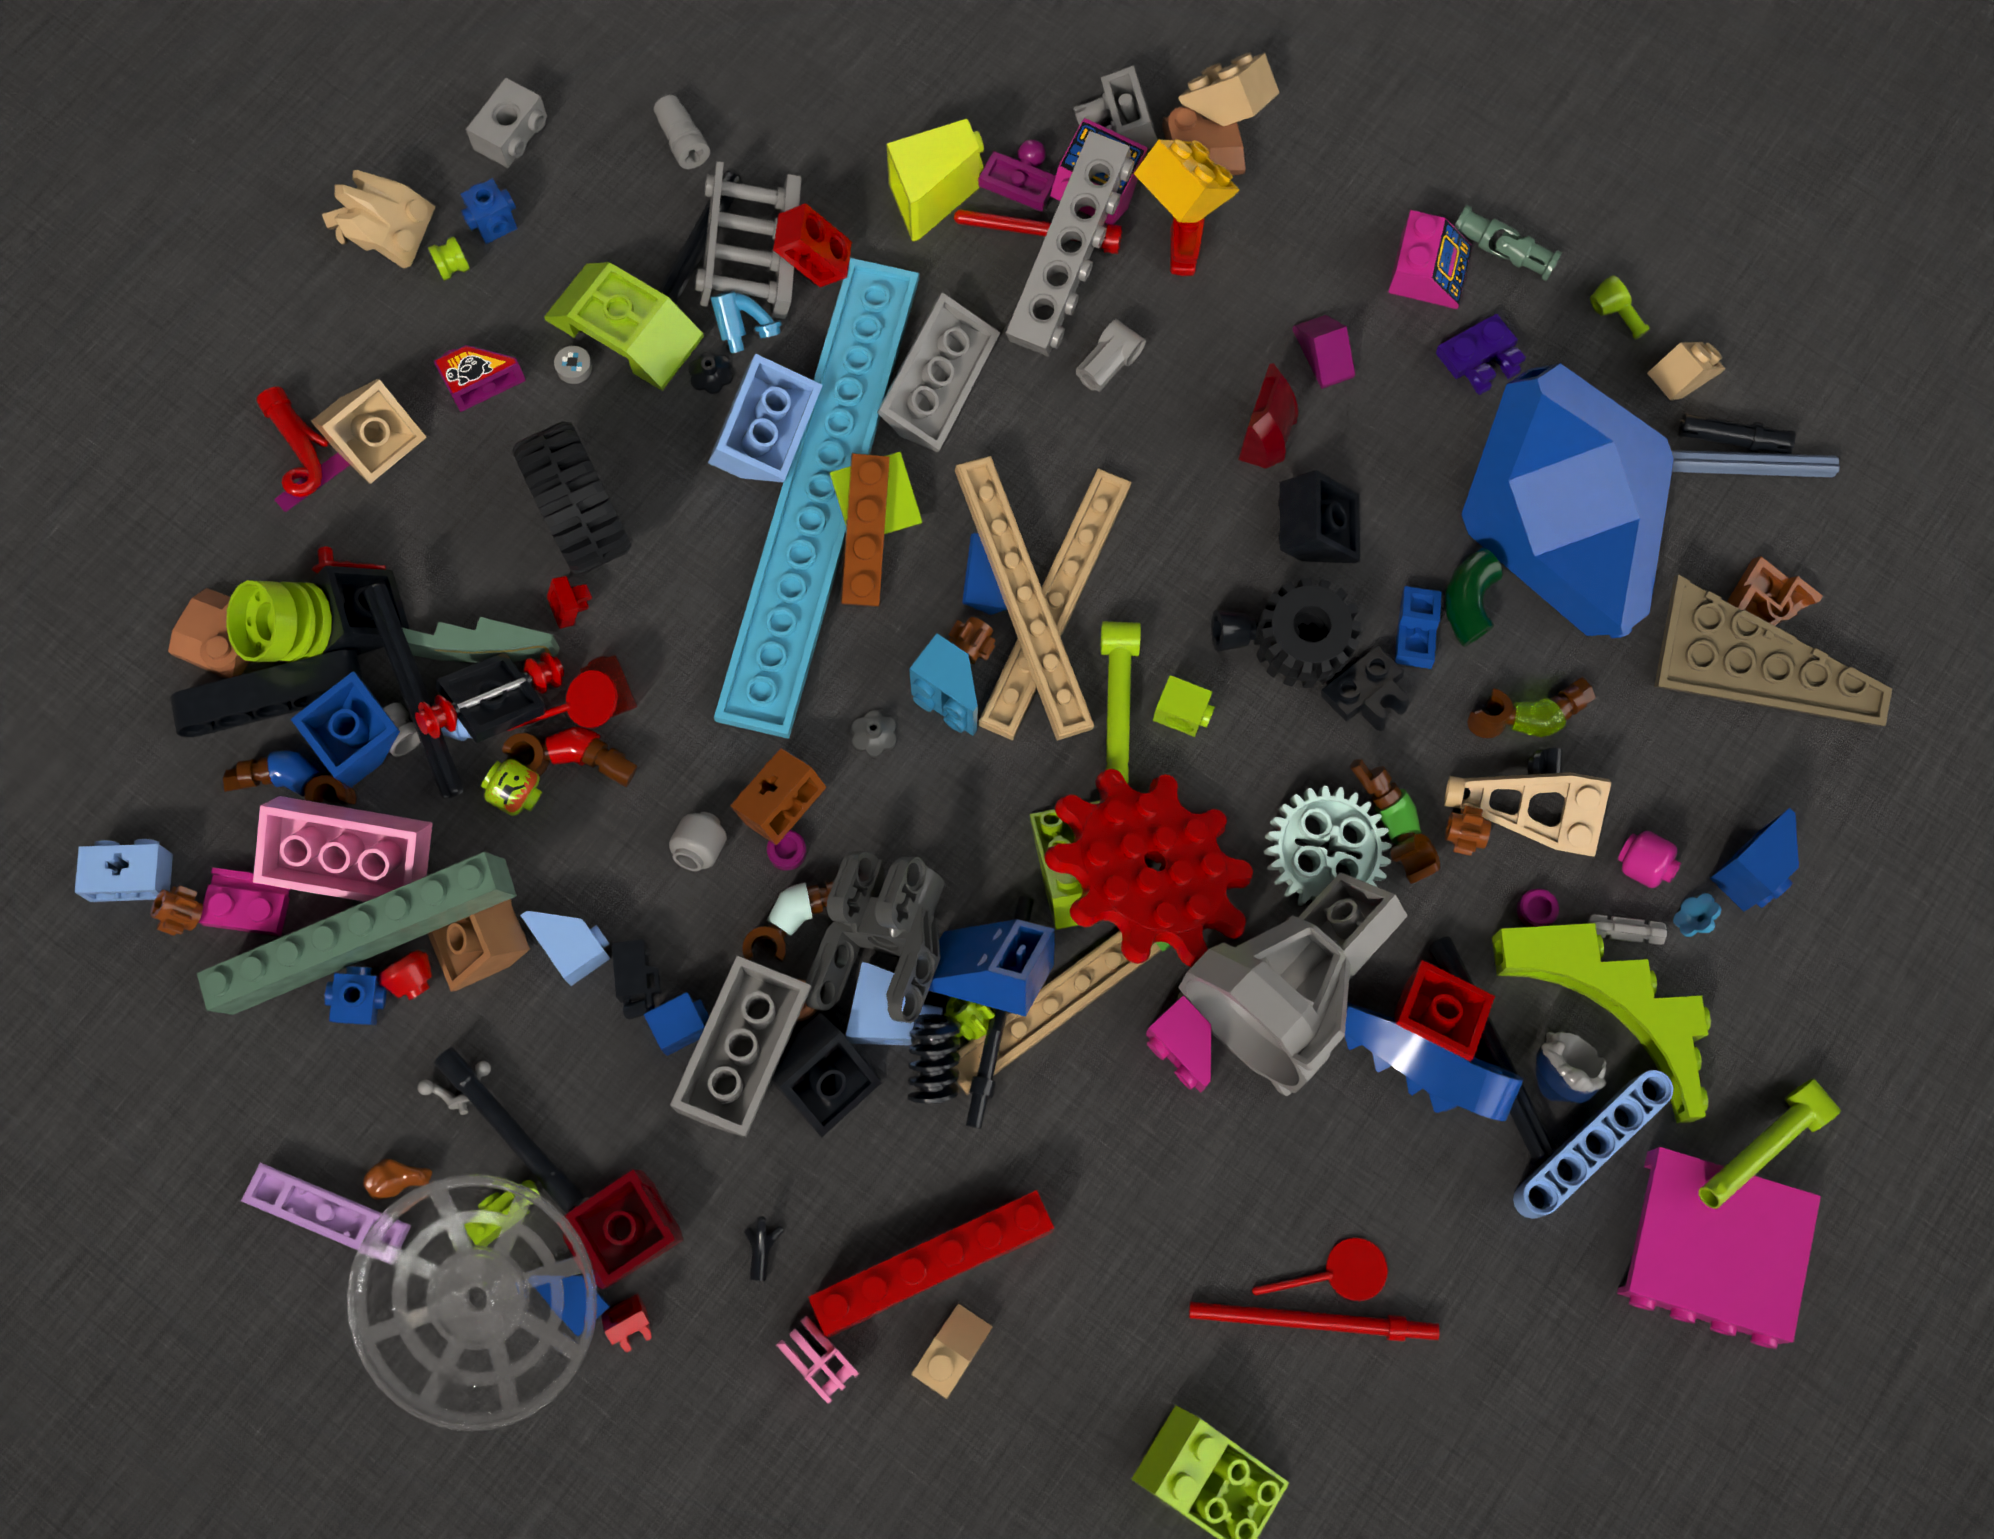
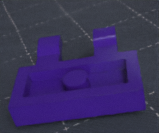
M1498 314L1438 345L1436 355L1457 380L1465 375L1478 395L1491 389L1492 384L1490 380L1496 376V372L1486 363L1495 359L1505 376L1509 379L1520 373L1521 367L1519 364L1526 359V356L1515 347L1518 339Z

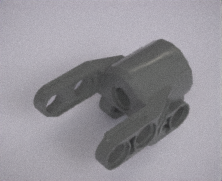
M850 851L842 860L828 896L827 912L834 922L826 929L806 983L812 987L805 1003L812 1009L824 1011L831 1009L841 999L860 947L870 948L886 955L900 957L886 993L887 1009L892 1020L912 1023L921 1013L941 958L938 921L933 915L945 882L939 874L928 868L919 857L901 856L891 864L889 871H886L882 866L883 860H879L871 852ZM861 861V873L858 877V867ZM908 867H909V868H910V876H909L908 881H907V870H908ZM838 948V959L835 964L834 955ZM918 960V969L916 973V964ZM823 984H824V985H825V992H824L823 999L821 1000V999H820V990H821V987H822ZM905 996V1005L902 1011V1002Z

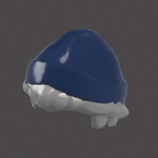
M1566 1032L1546 1033V1041L1541 1045L1536 1054L1535 1073L1539 1089L1543 1096L1552 1101L1586 1102L1606 1085L1604 1079L1606 1060L1598 1057L1597 1050L1578 1035Z

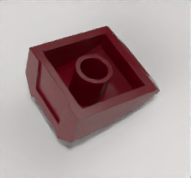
M1270 363L1239 456L1240 461L1265 469L1284 461L1286 454L1285 445L1292 425L1297 424L1298 404L1289 383L1274 363Z
M632 1169L562 1217L563 1240L587 1281L601 1289H605L628 1276L684 1240L680 1226L657 1191L655 1184L643 1170Z

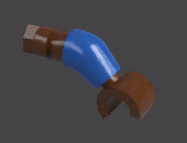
M289 750L272 751L267 757L259 758L258 763L254 759L238 761L237 767L225 770L223 776L224 792L257 787L261 781L264 785L273 784L275 787H286L301 796H305L304 800L322 803L326 793L334 789L336 790L337 798L342 802L354 805L357 800L353 788L331 775H321L300 753Z

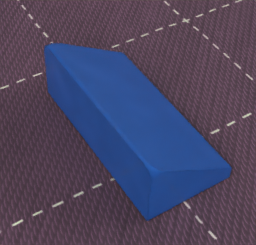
M973 533L970 537L962 603L993 615L1007 608L978 533Z

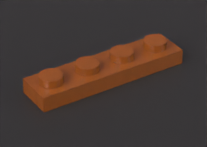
M855 453L851 455L841 604L879 607L890 458L887 456Z

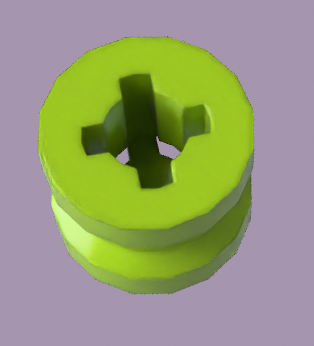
M454 236L448 238L444 245L428 247L444 281L450 279L452 273L470 270Z

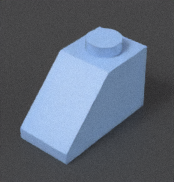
M525 911L520 915L570 986L611 959L604 950L610 943L597 925L590 929L583 919L533 911Z

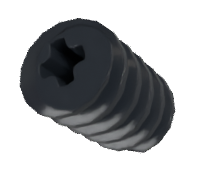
M919 1015L914 1022L921 1024V1028L911 1030L909 1036L921 1040V1044L910 1046L909 1052L920 1056V1060L908 1063L910 1069L920 1072V1075L908 1079V1084L919 1087V1091L909 1093L907 1099L923 1104L943 1103L955 1098L959 1093V1087L954 1082L960 1077V1072L955 1067L960 1062V1056L955 1050L959 1049L961 1045L959 1037L956 1036L961 1030V1024L956 1019L945 1015Z

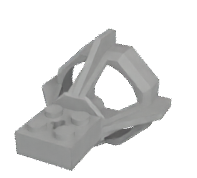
M1340 872L1299 917H1288L1284 923L1237 947L1223 943L1208 949L1186 973L1179 985L1181 992L1178 998L1180 999L1184 995L1211 1024V1033L1251 1070L1271 1080L1279 1093L1288 1096L1292 1092L1296 1093L1327 1061L1334 1047L1345 1036L1349 980L1406 919L1407 914L1396 894Z

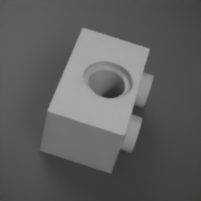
M505 78L466 128L473 149L509 168L513 161L524 153L526 144L535 132H539L545 124L547 114L541 96Z

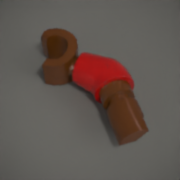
M573 726L547 736L546 742L543 743L533 735L517 733L504 742L502 749L503 753L507 756L517 757L522 750L533 748L535 752L534 760L526 767L537 772L539 776L547 770L550 760L553 764L575 762L580 766L584 764L592 768L599 766L598 770L600 773L627 788L637 769L636 764L625 759L626 755L615 748L608 750V744L600 740V734L584 727Z

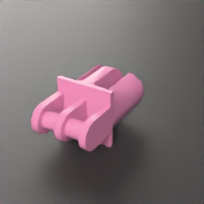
M806 1315L801 1320V1323L815 1340L825 1348L827 1353L821 1356L797 1329H794L789 1335L814 1362L810 1369L783 1339L776 1346L805 1377L804 1379L829 1404L832 1401L830 1396L838 1388L843 1390L846 1387L843 1383L852 1375L856 1378L859 1373ZM836 1356L844 1366L834 1374L827 1364ZM821 1370L830 1377L822 1387L813 1379Z

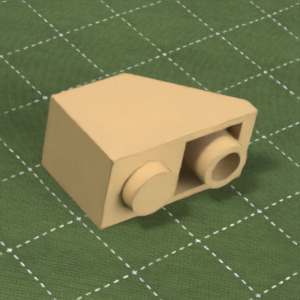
M1682 342L1647 374L1670 400L1684 398L1725 370V367L1719 362L1722 359L1721 354L1710 343Z

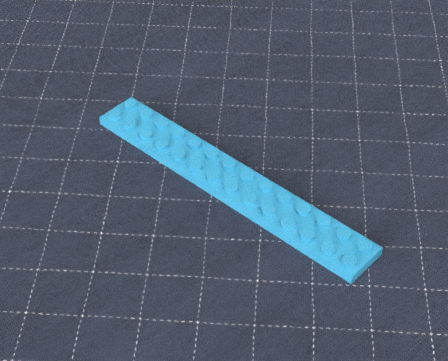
M850 258L848 276L843 279L813 380L823 386L781 488L715 711L714 719L718 723L787 739L790 738L845 544L846 525L829 472L849 467L852 453L870 455L881 417L877 411L889 389L919 283V273Z

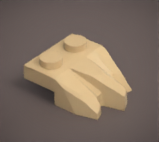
M353 170L352 179L357 185V189L343 184L335 185V198L348 209L347 213L338 214L335 217L343 235L366 251L371 249L377 250L403 269L410 267L436 206L406 185L359 170Z

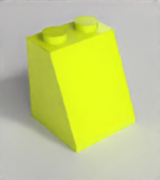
M968 118L887 143L889 185L912 242L921 239L979 189V176L984 169L980 153L984 152V146L980 133L978 131L973 132Z

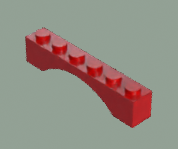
M1036 1190L819 1291L808 1298L824 1336L830 1338L948 1279L1053 1233L1055 1228Z

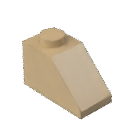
M958 1303L911 1375L948 1399L993 1327Z

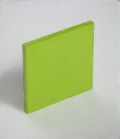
M901 451L887 455L890 458L884 535L923 523ZM850 466L829 472L845 525L847 521Z

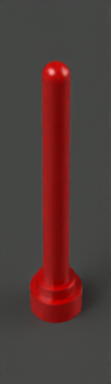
M957 210L954 213V220L958 224L1045 237L1051 225L1050 222L967 210ZM1108 224L1105 238L1100 248L1104 249V253L1118 254L1123 226Z

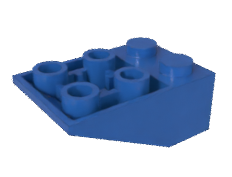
M1015 919L944 931L939 939L941 958L929 991L1026 1017L1054 966L1055 929Z

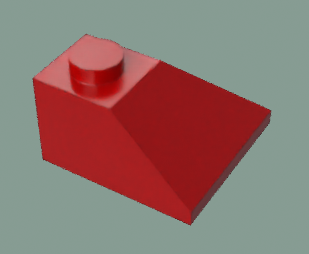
M1422 960L1405 983L1394 1011L1395 1023L1471 1062L1477 1050L1495 996Z

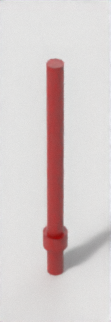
M1202 1302L1189 1303L1190 1319L1386 1336L1387 1340L1405 1342L1406 1338L1439 1339L1438 1323L1407 1321L1406 1316L1388 1315L1387 1319Z

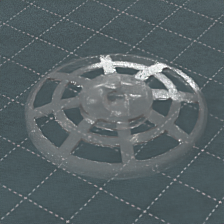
M457 1175L430 1182L407 1193L388 1207L371 1226L358 1248L350 1271L347 1291L348 1322L354 1346L364 1368L375 1384L396 1405L416 1418L439 1427L461 1431L490 1430L514 1424L535 1414L556 1398L573 1379L586 1357L594 1335L597 1316L596 1281L590 1258L581 1238L567 1218L548 1200L531 1189L507 1179L486 1175ZM484 1186L505 1190L515 1194L508 1215L488 1210L458 1212L448 1190L458 1187ZM431 1196L441 1219L422 1230L408 1245L406 1250L381 1242L388 1229L404 1212L419 1201ZM531 1203L542 1209L559 1225L572 1244L577 1255L576 1257L556 1262L544 1241L531 1228L523 1224ZM488 1223L502 1227V1230L494 1248L473 1246L464 1224ZM448 1231L456 1253L445 1259L440 1265L418 1256L430 1240L441 1232ZM517 1236L523 1238L535 1250L544 1266L523 1272L518 1263L509 1256ZM373 1258L397 1266L392 1288L394 1318L370 1326L367 1316L366 1288L369 1269ZM411 1272L430 1282L427 1289V1306L409 1312L407 1307V1286ZM583 1273L586 1285V1314L583 1332L578 1343L559 1330L564 1309L562 1278ZM550 1282L552 1304L548 1322L528 1311L530 1301L529 1289ZM472 1287H478L485 1291L488 1298L485 1308H477L470 1302L469 1291ZM432 1322L442 1337L449 1341L440 1359L423 1344L414 1328ZM521 1327L540 1340L528 1355L511 1365L505 1340ZM400 1334L412 1355L426 1369L433 1372L421 1395L410 1390L391 1371L377 1348V1342ZM550 1346L570 1359L563 1372L550 1386L532 1399L519 1404L514 1378L533 1367L545 1355ZM464 1349H488L494 1371L473 1372L456 1368V1365ZM447 1381L467 1386H492L497 1384L502 1410L486 1413H467L447 1409L435 1403Z

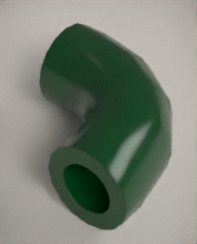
M1481 548L1471 554L1454 570L1445 594L1446 617L1456 638L1463 647L1474 643L1495 626L1484 609L1483 597L1485 591L1492 584L1502 579L1503 573L1496 556L1486 548Z

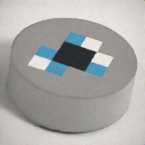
M567 346L561 349L554 359L556 372L559 378L566 383L578 384L585 381L591 375L592 362L588 352L582 347Z

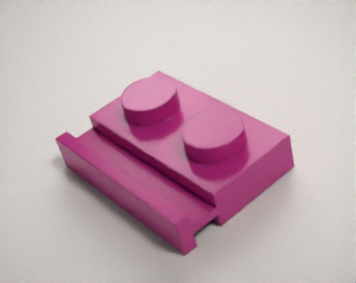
M212 867L211 873L213 877L211 884H208L203 912L199 923L209 927L281 936L290 898H288L290 889L254 883V873Z

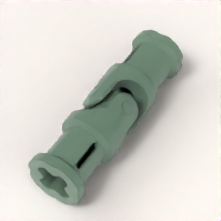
M1466 205L1454 226L1463 236L1477 242L1479 248L1499 258L1509 259L1518 268L1524 266L1542 275V280L1546 282L1562 255V252L1559 250L1552 252L1536 244L1535 238L1531 236L1520 238L1521 234L1516 229L1495 218L1490 221L1472 212V207ZM1500 229L1505 230L1503 235L1497 240L1496 249H1494L1492 240L1495 233Z

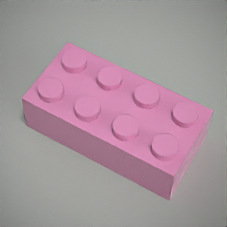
M278 796L260 805L253 882L366 902L427 876L433 822Z

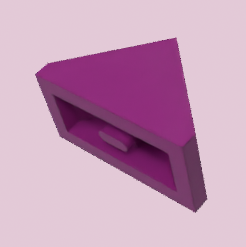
M1327 315L1293 326L1292 330L1321 389L1354 378L1355 370L1347 326Z

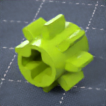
M955 997L948 1001L946 1005L947 1013L944 1014L960 1022L961 1030L956 1036L960 1038L964 1035L968 1041L983 1037L987 1033L990 1019L995 1017V1014L990 1010L991 1007Z

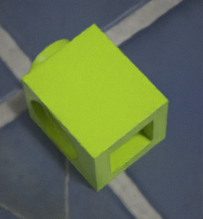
M1170 675L1156 707L1153 721L1195 737L1199 726L1207 728L1215 706L1209 705L1212 691Z

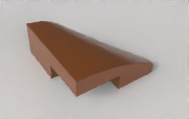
M1761 556L1752 559L1727 603L1741 610H1746L1776 626L1780 622L1793 618L1797 615V612L1805 607L1818 603L1823 595L1799 576L1788 578Z

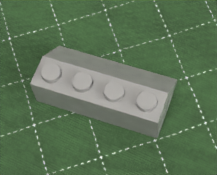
M736 956L670 1106L677 1113L703 1124L747 1137L812 986Z

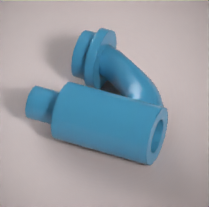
M735 291L720 293L710 297L721 340L728 341L731 353L745 350L741 336L746 335L740 311H745L759 323V325L755 326V331L759 332L760 338L771 337L781 333L779 327L782 325L781 320L773 321L770 315L750 297L735 293Z

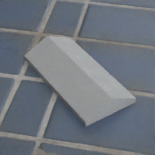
M943 292L940 293L877 413L900 437L933 451H940L1000 332Z

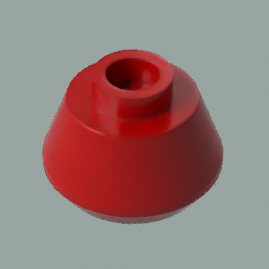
M418 949L408 953L381 971L378 983L397 998L406 995L409 1001L430 988L427 980L433 976L428 954Z

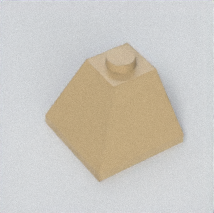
M376 379L340 397L311 421L332 447L370 484L427 438L380 379Z

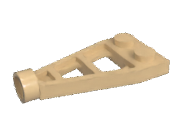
M1571 772L1479 778L1449 776L1444 806L1463 809L1464 805L1483 809L1482 817L1548 847L1559 851L1595 857L1611 781L1610 779ZM1465 788L1470 790V795L1467 799H1463ZM1496 789L1520 791L1521 798L1518 812L1508 814L1493 809L1489 805L1491 792ZM1551 792L1563 795L1565 800L1560 822L1557 825L1547 826L1529 816L1528 807L1530 799L1534 795Z

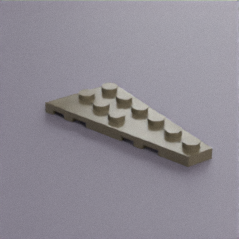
M1679 574L1674 576L1654 687L1874 726H1886L1892 688L1853 667H1847L1830 658L1825 652L1800 642L1795 636L1754 614L1727 603L1721 599L1722 597L1690 583V580Z

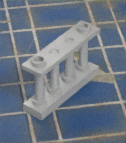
M717 161L714 175L707 174L704 196L711 198L704 269L698 268L695 290L701 291L700 305L708 306L711 290L735 291V293L766 298L768 303H773L771 317L786 320L792 299L794 266L773 251V249L772 252L716 243L718 226L771 235L772 239L775 240L778 218L770 221L719 212L720 197L723 195L774 204L775 209H781L780 213L799 206L801 176L787 174L784 188L778 187L777 190L723 181L724 162ZM715 258L766 266L769 267V271L775 272V280L765 284L713 275Z

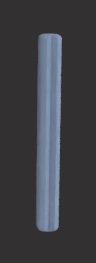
M1671 450L1674 458L1672 472L1834 477L1840 468L1839 458L1832 455Z

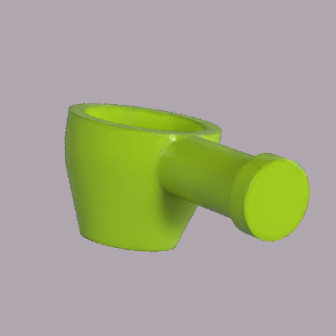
M1611 275L1605 279L1590 297L1592 307L1600 316L1618 312L1633 333L1632 336L1635 340L1650 330V327L1644 324L1632 307L1629 291L1618 277Z

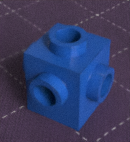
M493 178L484 183L476 184L469 190L461 193L466 206L465 209L461 210V213L470 230L477 228L485 244L517 229L511 213L512 210L516 209L515 204L506 189L499 190Z
M346 966V974L334 973V981H328L325 990V1006H331L329 1022L376 1025L378 1009L385 1008L387 990L378 983V976H371V968ZM359 989L360 998L353 1002L352 993Z

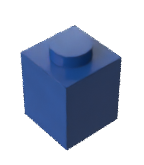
M688 992L644 1014L660 1049L666 1056L699 1040L705 1028V1023H707L710 1017L701 999L693 1002Z

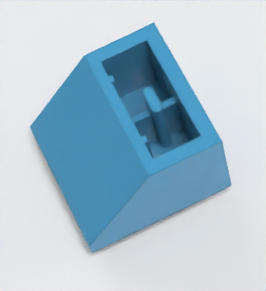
M936 633L909 669L911 695L914 696V702L928 712L935 710L944 716L945 723L955 731L962 733L965 730L973 736L977 731L978 705L969 655Z

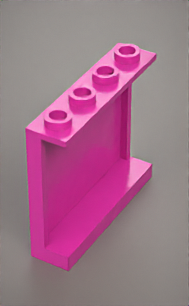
M1663 1147L1648 1151L1644 1167L1651 1170L1626 1286L1618 1288L1617 1294L1629 1297V1304L1637 1308L1654 1311L1655 1306L1670 1310L1669 1317L1682 1322L1694 1324L1696 1319L1711 1323L1710 1330L1717 1333L1736 1336L1738 1331L1751 1335V1343L1762 1347L1777 1349V1344L1793 1343L1821 1196L1753 1176L1719 1208L1713 1209L1704 1204L1700 1199L1699 1189L1725 1166Z

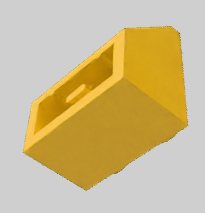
M1158 139L1133 173L1181 223H1197L1235 196L1240 190L1231 181L1233 178L1231 173L1223 166L1215 164L1208 157L1210 154L1208 149L1196 140L1191 142L1179 139Z

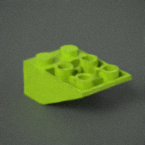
M1095 801V802H1090V803H1091V804H1099L1100 801ZM1055 809L1029 814L1055 929L1077 926L1078 924L1071 918L1069 910L1072 903L1082 895L1081 884L1072 875L1057 873L1051 870L1044 859L1049 847L1060 843H1073V830L1057 816Z
M1175 1405L1131 1478L1138 1485L1217 1539H1257L1289 1485L1288 1481L1212 1426Z

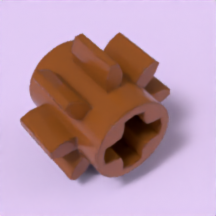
M969 617L965 624L957 620L948 634L950 636L948 641L969 655L970 664H975L978 657L987 661L995 648L994 642L996 640L991 637L993 629L987 623L975 617Z
M1464 805L1463 810H1460V814L1451 812L1446 826L1445 840L1451 841L1454 844L1453 852L1471 856L1472 852L1476 851V847L1485 849L1490 836L1491 821L1484 820V817H1482L1483 809Z
M182 885L178 887L172 886L170 891H160L151 908V917L160 920L156 929L173 936L176 933L181 935L184 929L192 931L197 926L203 912V904L194 901L197 891Z

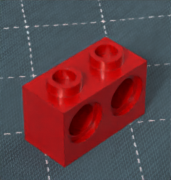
M806 203L778 214L773 251L819 287L847 278L852 246L850 239Z

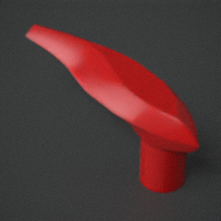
M323 546L317 550L319 564L311 569L318 574L325 566L386 570V566L353 563L350 561H334L333 549Z

